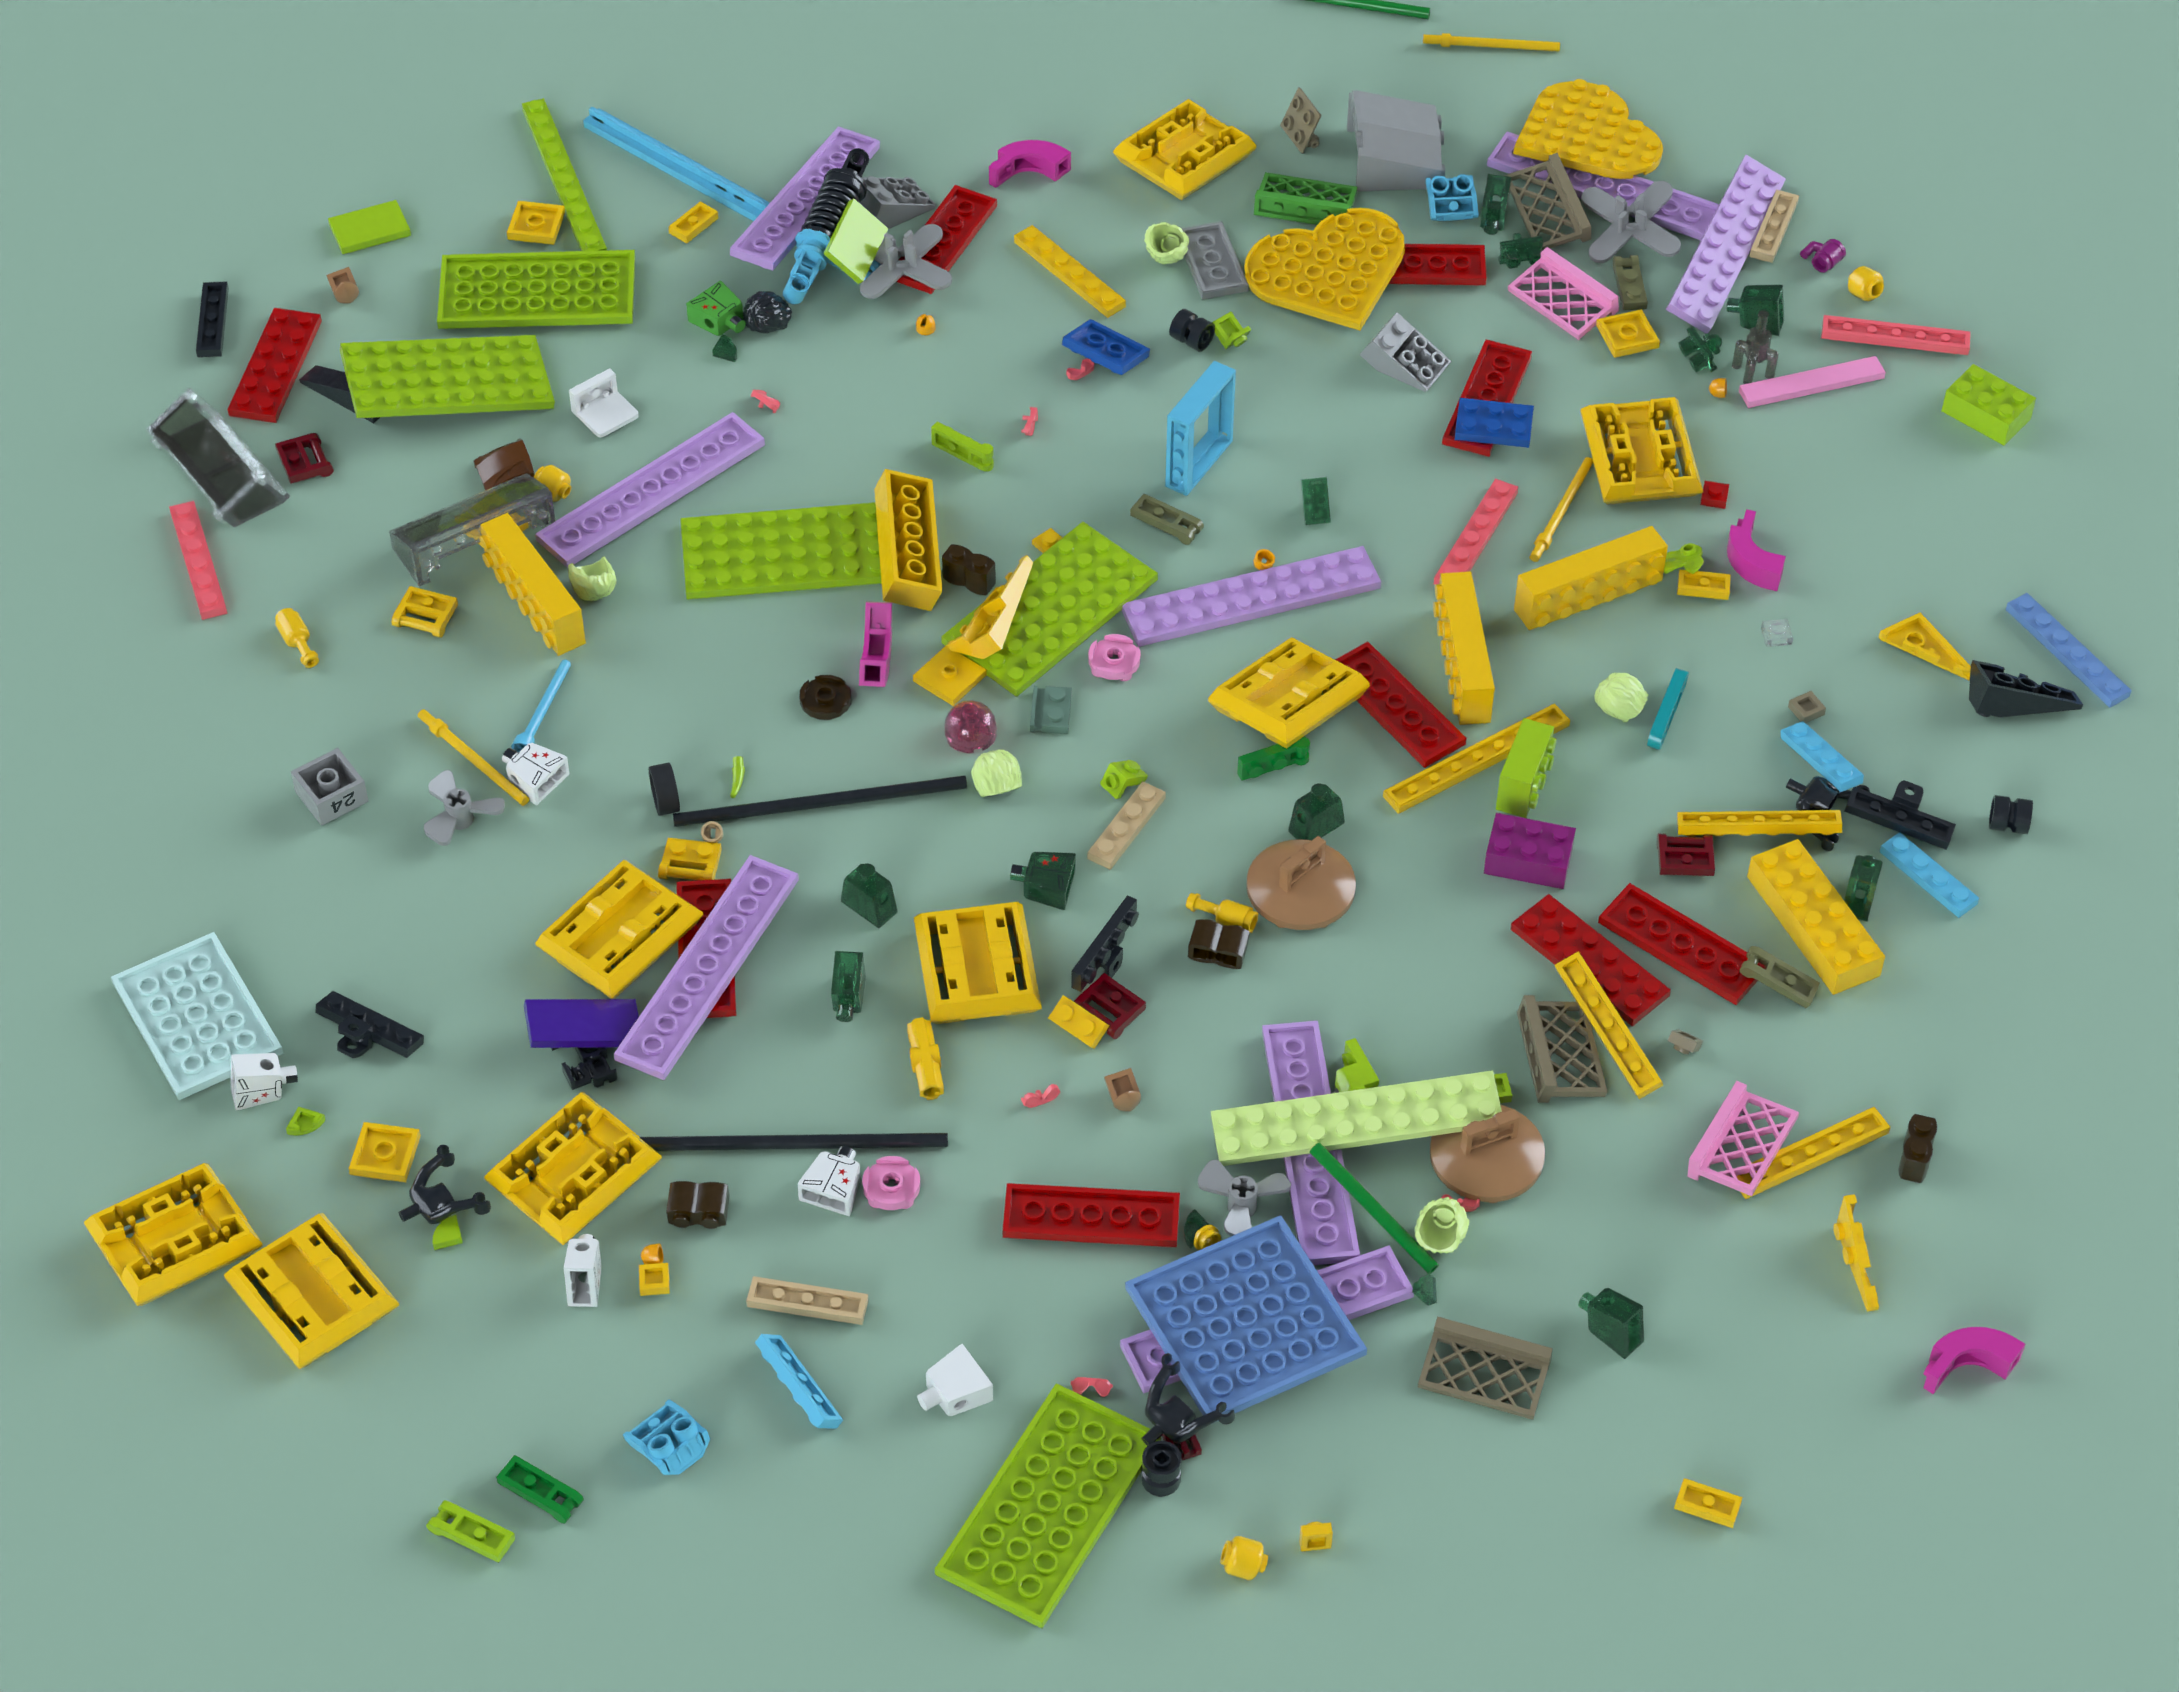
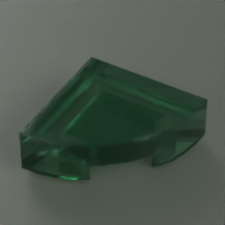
M722 334L712 350L713 356L736 362V346L730 337Z
M1195 1209L1188 1215L1184 1226V1238L1190 1249L1194 1247L1196 1232L1203 1226L1210 1225Z
M1432 1275L1420 1277L1418 1281L1414 1282L1412 1293L1428 1306L1437 1303L1436 1278Z

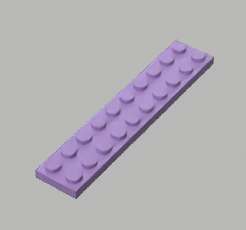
M838 126L730 247V256L773 271L796 245L795 237L801 231L808 212L824 182L826 172L833 168H842L849 152L854 148L866 151L870 160L880 149V140Z
M1506 132L1489 156L1487 166L1510 174L1543 163V161L1513 154L1519 135ZM1564 167L1580 199H1582L1584 190L1590 187H1597L1614 198L1619 195L1626 199L1625 201L1629 207L1641 193L1654 183L1633 175L1632 179H1615ZM1546 170L1535 175V178L1544 181L1548 177ZM1673 189L1671 199L1650 221L1666 229L1701 240L1719 204Z
M1748 155L1744 156L1666 308L1667 311L1702 332L1709 333L1753 246L1776 190H1781L1786 178Z
M732 412L535 534L536 541L568 568L569 564H576L765 446V439Z
M1364 546L1130 601L1123 605L1121 611L1137 646L1141 647L1381 589V580Z
M752 855L748 857L615 1051V1061L659 1079H666L799 881L798 873Z
M1318 1021L1262 1025V1035L1274 1102L1331 1094ZM1341 1149L1329 1151L1344 1167ZM1311 1154L1283 1157L1286 1177L1291 1182L1289 1194L1297 1241L1312 1264H1334L1360 1256L1349 1192Z
M1390 1245L1317 1270L1348 1320L1414 1297V1289ZM1151 1330L1120 1340V1347L1143 1394L1150 1391L1155 1377L1162 1368L1161 1358L1165 1354ZM1178 1374L1170 1376L1165 1386L1180 1381L1181 1379Z

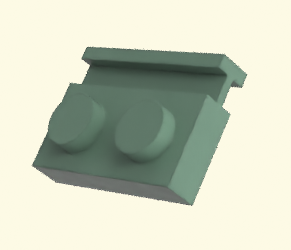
M1034 685L1030 732L1042 730V733L1068 734L1072 687L1046 686L1043 689Z

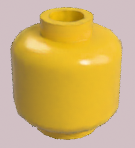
M1861 266L1849 275L1848 290L1852 295L1864 301H1872L1883 292L1884 280L1879 272L1869 267Z
M554 465L540 467L533 477L536 493L549 501L557 502L561 498L565 499L571 492L572 487L570 486L571 479L569 474Z
M1235 1536L1231 1541L1227 1540L1220 1558V1564L1224 1565L1227 1574L1246 1580L1254 1579L1258 1572L1263 1573L1268 1562V1555L1264 1554L1262 1543L1242 1536Z

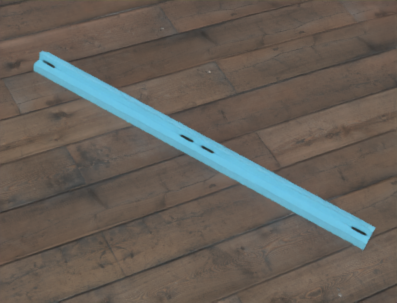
M589 108V116L583 120L584 128L752 221L770 204V202L600 108ZM719 186L725 188L726 192L721 190ZM737 196L743 198L744 202L738 199ZM873 260L869 268L872 272L868 271L865 279L881 264ZM832 261L828 262L829 264H831V265L835 266L836 268L840 269V268H839L837 265H835Z

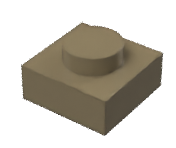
M1812 691L1789 700L1788 708L1800 722L1804 721L1805 723L1824 716L1826 707Z
M1680 1029L1672 1030L1668 1038L1669 1042L1675 1044L1673 1048L1684 1054L1699 1051L1703 1040Z

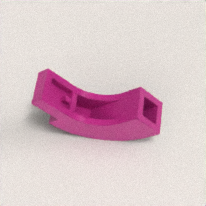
M1023 140L1008 144L998 150V160L992 162L989 166V184L997 188L1013 175L1025 171L1041 173L1056 182L1071 170V152L1060 145L1043 140Z
M1746 509L1744 519L1739 518L1737 526L1731 525L1727 543L1729 562L1733 569L1748 582L1761 588L1778 591L1786 556L1764 551L1753 542L1751 534L1756 511Z
M866 601L864 646L860 659L859 686L885 687L888 681L891 660L892 603Z
M1967 1327L1950 1332L1938 1340L1932 1348L1928 1361L1929 1364L1923 1373L1926 1376L1923 1388L1934 1395L1947 1376L1954 1369L1964 1365H1977L1987 1368L2006 1380L2020 1361L2026 1344L2005 1332L1987 1327Z

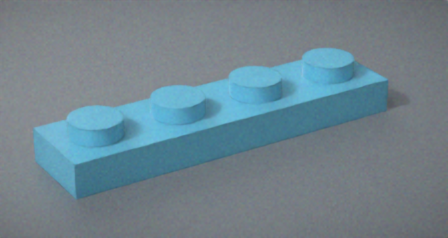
M1804 721L1781 730V739L1840 792L1863 783L1864 775Z
M1899 832L1881 845L1880 853L1958 918L1978 905L1979 897L1902 833Z
M761 1334L755 1341V1344L761 1350L762 1357L772 1365L777 1372L778 1379L786 1384L793 1394L795 1402L801 1405L808 1414L809 1421L817 1428L837 1429L843 1421L842 1417L782 1336Z

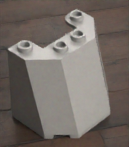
M1358 90L1349 93L1347 131L1355 132L1358 149L1356 187H1358V192L1426 189V178H1431L1432 180L1435 176L1445 177V165L1442 164L1441 145H1444V131H1440L1442 125L1441 115H1437L1435 105Z

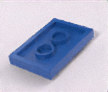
M1092 319L1065 335L1062 340V345L1072 352L1080 354L1092 362L1110 369L1113 373L1120 375L1125 374L1147 359L1150 353V348Z
M1460 398L1454 440L1529 448L1534 406Z

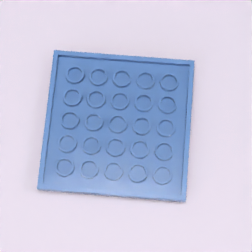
M1281 1215L1125 1282L1126 1291L1164 1353L1172 1355L1170 1363L1173 1365L1177 1361L1180 1362V1371L1177 1374L1202 1415L1216 1410V1406L1220 1402H1225L1227 1405L1226 1410L1221 1414H1228L1231 1410H1234L1235 1413L1240 1412L1367 1355V1347Z

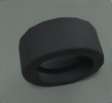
M670 762L649 766L650 785L658 815L662 816L679 812L678 789Z

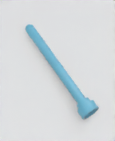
M569 660L561 661L525 732L515 737L511 745L512 749L520 752L527 744H535L534 735L571 666Z

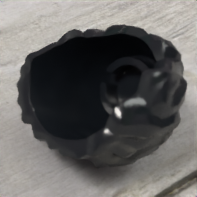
M758 291L747 299L743 320L746 322V327L750 328L751 331L770 333L787 328V324L792 317V311L786 300H783L782 297L774 292Z

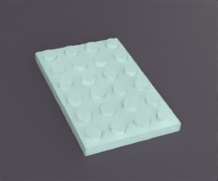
M214 932L111 976L114 987L178 1100L230 1078L231 1055L275 1053L279 1056L284 1054L278 1039Z

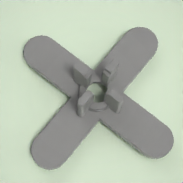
M1656 181L1641 193L1629 207L1625 201L1626 199L1619 195L1614 198L1597 187H1590L1584 190L1582 193L1583 205L1612 223L1589 247L1590 259L1596 263L1609 261L1632 237L1662 256L1672 257L1678 254L1681 247L1680 240L1650 221L1671 199L1673 194L1672 186L1665 181ZM1629 216H1635L1634 223H1628Z
M935 224L924 225L914 235L912 230L907 231L902 238L903 245L900 248L896 247L894 236L885 233L884 240L874 258L881 265L860 284L861 295L869 299L878 298L903 275L911 277L933 289L943 290L948 288L952 283V275L948 271L921 259L942 239L943 232L941 227ZM904 256L905 260L899 261L898 257Z

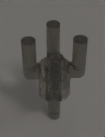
M1767 311L1759 312L1757 325L1750 329L1747 340H1738L1735 344L1732 367L1740 369L1744 354L1747 357L1743 378L1744 384L1753 383L1756 364L1762 363L1764 360H1768L1765 377L1767 379L1775 377L1779 354L1776 350L1770 349L1772 335L1769 330H1766L1769 315Z

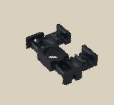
M598 1047L593 1052H585L583 1048H575L581 1060L575 1068L571 1066L570 1069L566 1062L561 1063L562 1071L572 1090L592 1083V1078L593 1085L597 1088L604 1086V1081L608 1080L611 1083L617 1080L616 1069L611 1070L606 1061L608 1056L605 1047Z

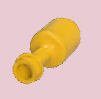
M292 608L280 610L275 616V625L285 643L289 647L298 648L302 655L300 661L306 668L316 666L319 663L318 654L316 651L310 650L306 643L310 633L301 616Z
M1190 893L1186 901L1187 909H1190L1192 912L1199 909L1216 916L1215 921L1222 926L1238 925L1252 933L1258 921V912L1253 911L1252 907L1229 899H1224L1218 905L1201 899V895L1198 893Z

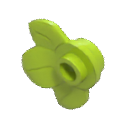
M1688 543L1679 550L1668 552L1664 573L1668 574L1684 566L1686 571L1694 574L1704 563L1701 557L1703 553L1702 548L1699 545Z

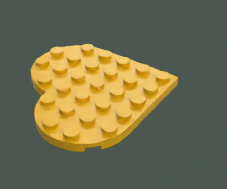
M1576 79L1547 86L1539 94L1515 143L1513 154L1546 162L1549 161V155L1558 153L1564 167L1608 178L1632 179L1633 175L1640 173L1647 175L1659 166L1663 153V144L1657 134L1646 127L1643 122L1628 119L1629 110L1627 104L1618 94L1610 90L1607 85H1597L1583 79Z
M1369 208L1347 209L1346 213L1337 216L1331 214L1324 218L1313 231L1297 228L1285 229L1281 234L1272 237L1269 234L1263 237L1247 254L1244 265L1245 277L1250 290L1267 303L1361 331L1403 259L1405 252L1404 235L1399 229L1398 223L1387 214Z

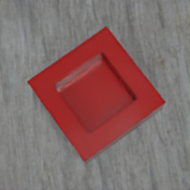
M1705 480L1700 505L1725 509L1730 484Z

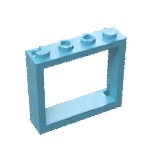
M1213 361L1167 415L1165 487L1187 496L1232 443L1235 369ZM1209 406L1208 431L1194 447V422Z

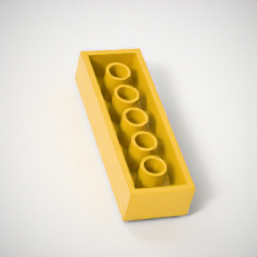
M885 469L874 489L883 601L932 611L942 593L933 481L929 478Z
M508 512L480 524L482 535L479 536L485 552L482 554L484 563L488 568L492 567L500 584L504 583L512 600L516 599L524 616L528 615L534 630L541 632L546 646L549 649L553 648L556 654L560 656L586 644L581 608Z
M1649 526L1519 574L1514 611L1528 630H1532L1561 618H1567L1577 612L1588 610L1601 603L1610 602L1625 594L1634 593L1644 587L1655 585L1663 579L1668 545L1654 527Z
M1471 571L1440 573V582L1435 584V596L1438 601L1433 602L1434 617H1439V621H1437V634L1443 638L1441 640V654L1446 656L1447 659L1444 661L1445 675H1450L1448 680L1449 695H1454V699H1452L1453 715L1458 716L1459 725L1491 723L1495 687Z
M1799 839L1751 857L1747 878L1833 995L1880 977L1885 955Z

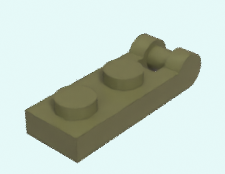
M1630 255V258L1614 256L1613 270L1622 309H1647L1648 301L1639 267L1638 255Z
M1143 494L1130 509V516L1177 537L1185 545H1189L1194 540V535L1200 533L1204 528V524L1200 519L1146 494Z
M1757 946L1749 948L1746 954L1748 959L1743 962L1740 968V973L1743 976L1760 981L1804 1008L1811 1005L1820 982ZM1761 963L1765 965L1764 969L1758 966L1757 964Z

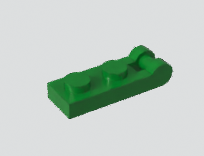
M1302 737L1287 749L1279 744H1275L1239 756L1237 774L1241 781L1257 778L1274 770H1281L1292 764L1305 765L1309 762L1310 740Z
M516 1455L511 1458L496 1477L498 1484L548 1512L558 1522L563 1524L571 1517L570 1512L573 1508H578L584 1501L583 1496L578 1491ZM559 1496L565 1499L561 1505L555 1502Z

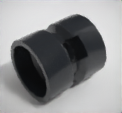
M1182 309L1175 315L1169 329V335L1182 343L1186 342L1189 347L1198 352H1202L1209 346L1215 333V325L1204 318H1198L1197 314L1187 309Z
M1994 795L1990 809L1989 829L2005 831L2007 828H2010L2013 833L2028 834L2032 819L2033 800L2017 798L2013 802L2010 797Z
M1156 1441L1144 1449L1142 1455V1485L1152 1495L1158 1497L1168 1496L1179 1488L1182 1459L1181 1452L1174 1444L1167 1441Z

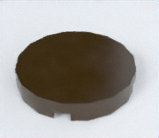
M834 675L815 676L814 680L806 681L800 689L799 701L802 710L810 717L819 720H830L840 717L847 712L851 705L852 695L850 687L845 684L842 678Z

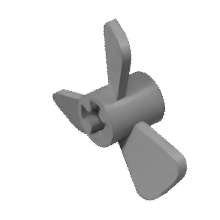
M445 770L431 780L428 786L429 793L444 803L445 811L424 824V832L427 837L437 844L446 846L450 844L455 829H466L473 823V813L490 815L503 813L505 807L504 799L491 798L471 802L470 795L466 790L456 788L452 771Z
M1218 1160L1209 1161L1198 1177V1186L1201 1190L1228 1197L1229 1214L1224 1222V1230L1229 1236L1252 1228L1250 1217L1256 1212L1257 1197L1286 1193L1291 1189V1182L1282 1173L1272 1174L1256 1183L1248 1176L1233 1178Z

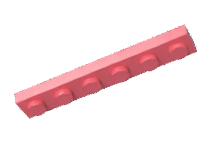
M1830 315L1823 316L1821 339L1968 355L1970 350V331Z
M1495 478L1435 575L1434 585L1439 584L1440 573L1471 571L1518 494V486Z
M190 501L169 506L202 620L228 614L195 502Z

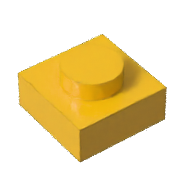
M668 1263L639 1265L640 1296L670 1294Z
M1311 1522L1300 1526L1299 1543L1301 1552L1331 1549L1333 1537L1331 1522Z

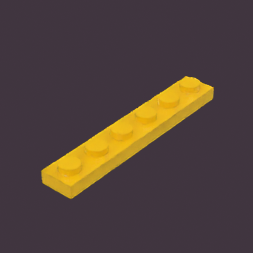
M1033 225L1014 235L1015 244L1105 317L1109 318L1126 307V300Z
M1841 810L1677 812L1678 835L1689 837L1697 835L1723 836L1725 834H1739L1742 836L1767 834L1776 836L1779 834L1805 835L1807 833H1821L1832 835L1834 833H1842Z
M1579 951L1555 964L1554 966L1638 1099L1664 1086L1662 1080Z
M1872 1107L1784 1147L1776 1154L1752 1196L1889 1134L1891 1127L1878 1110ZM1762 1157V1158H1760V1159H1758V1160L1752 1162V1164L1758 1163V1162H1763V1161H1764V1158ZM1750 1173L1736 1176L1739 1181L1749 1185L1753 1180ZM1740 1192L1745 1199L1752 1197L1750 1195Z

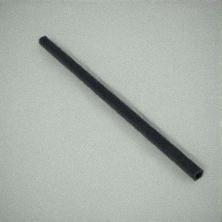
M964 775L673 813L674 827L967 789V780Z
M948 1133L640 1137L655 1151L836 1149L841 1146L851 1148L948 1147Z

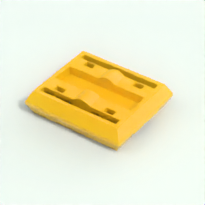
M1187 99L1123 140L1113 150V153L1121 163L1178 199L1183 200L1246 159L1256 149V144L1247 134L1234 126L1225 125L1207 114L1206 109Z
M1676 397L1620 404H1594L1581 408L1580 412L1604 503L1608 505L1691 497L1703 493L1681 408ZM1665 420H1668L1669 430H1665ZM1675 451H1677L1683 477H1678L1679 470L1678 468L1675 469Z
M1291 637L1218 686L1208 697V702L1218 712L1236 722L1242 721L1264 733L1269 740L1287 749L1359 699L1370 687V683L1361 673Z
M623 860L539 936L535 944L589 985H593L611 999H615L692 929L703 916V912L627 860ZM656 928V931L651 935L650 931ZM616 964V967L612 970L611 966Z
M1009 902L926 912L914 917L931 1023L944 1024L1000 1015L1033 1013L1042 1009L1023 904ZM1007 925H1012L1019 957L1013 958ZM933 934H938L941 949L940 967H935L930 937ZM1014 964H1020L1024 990H1019ZM943 973L944 985L947 987L949 999L941 1000L936 974Z
M580 1092L484 1176V1179L559 1243L565 1245L658 1163L662 1156L608 1110L602 1108L584 1092ZM578 1122L582 1123V1126L579 1128L576 1125ZM569 1131V1137H564L563 1135ZM539 1156L540 1162L535 1166L533 1160ZM527 1167L529 1172L525 1174L523 1170ZM530 1176L534 1178L531 1182L529 1181Z
M207 1163L198 1165L97 1212L84 1221L85 1227L137 1306L148 1304L254 1253L263 1246L230 1193ZM197 1194L196 1198H190L191 1195ZM182 1200L179 1205H175L176 1202ZM145 1218V1221L136 1223V1220ZM127 1225H130V1226H131V1228H129V1229H127V1230H124V1227H125V1226H127ZM131 1233L133 1234V1236L130 1237V1238H127V1237H126L127 1235H129V1234H131Z
M324 1213L315 1215L233 1266L224 1274L227 1282L298 1369L305 1368L399 1306V1302ZM257 1278L260 1286L266 1288L267 1294L272 1298L276 1312L261 1297L251 1281ZM356 1286H357V1288L361 1291V1292L358 1293V1294H357V1291H356ZM304 1319H305V1321L309 1324V1325H307L306 1327H305V1324H304ZM294 1325L297 1326L301 1336L306 1337V1340L301 1343L289 1330Z

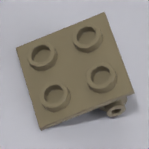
M1298 87L1280 126L1303 154L1306 147L1316 148L1319 145V137L1314 134V130L1322 115L1303 90Z

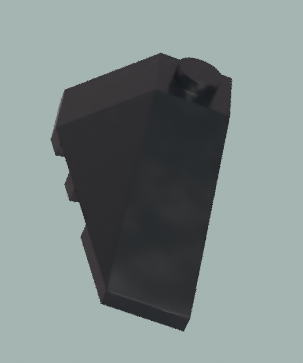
M315 365L299 379L301 384L355 413L344 371ZM381 417L364 418V419H366V420H368V421H370L371 423L374 424V423H375L377 420H379Z
M1972 660L1969 701L1976 713L1981 716L2010 717L2080 710L2083 707L2082 702L2074 691L2048 682H2042L2039 685L2025 674L2019 673V676L2015 677L2004 673L2005 668L1999 665Z

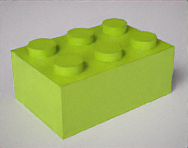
M1973 364L1946 390L1941 411L2005 446L2031 420L2036 398Z
M1523 718L1500 774L1496 810L1527 818L1530 808H1536L1539 798L1537 791L1538 789L1543 790L1547 777L1544 773L1546 770H1551L1554 756L1550 755L1553 754L1557 738H1553L1554 726Z

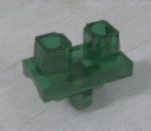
M1514 233L1513 240L1500 242V255L1498 257L1500 265L1506 264L1509 269L1517 268L1522 261H1529V264L1533 265L1541 258L1543 250L1542 236L1522 239L1520 233Z
M1693 326L1686 329L1688 337L1678 342V345L1685 357L1695 351L1697 352V354L1688 358L1694 371L1698 372L1708 367L1710 372L1717 370V366L1713 362L1714 356L1712 353L1715 355L1720 353L1719 348L1722 345L1720 336L1706 333L1703 335L1704 340H1702Z
M1327 477L1301 479L1305 525L1331 523Z

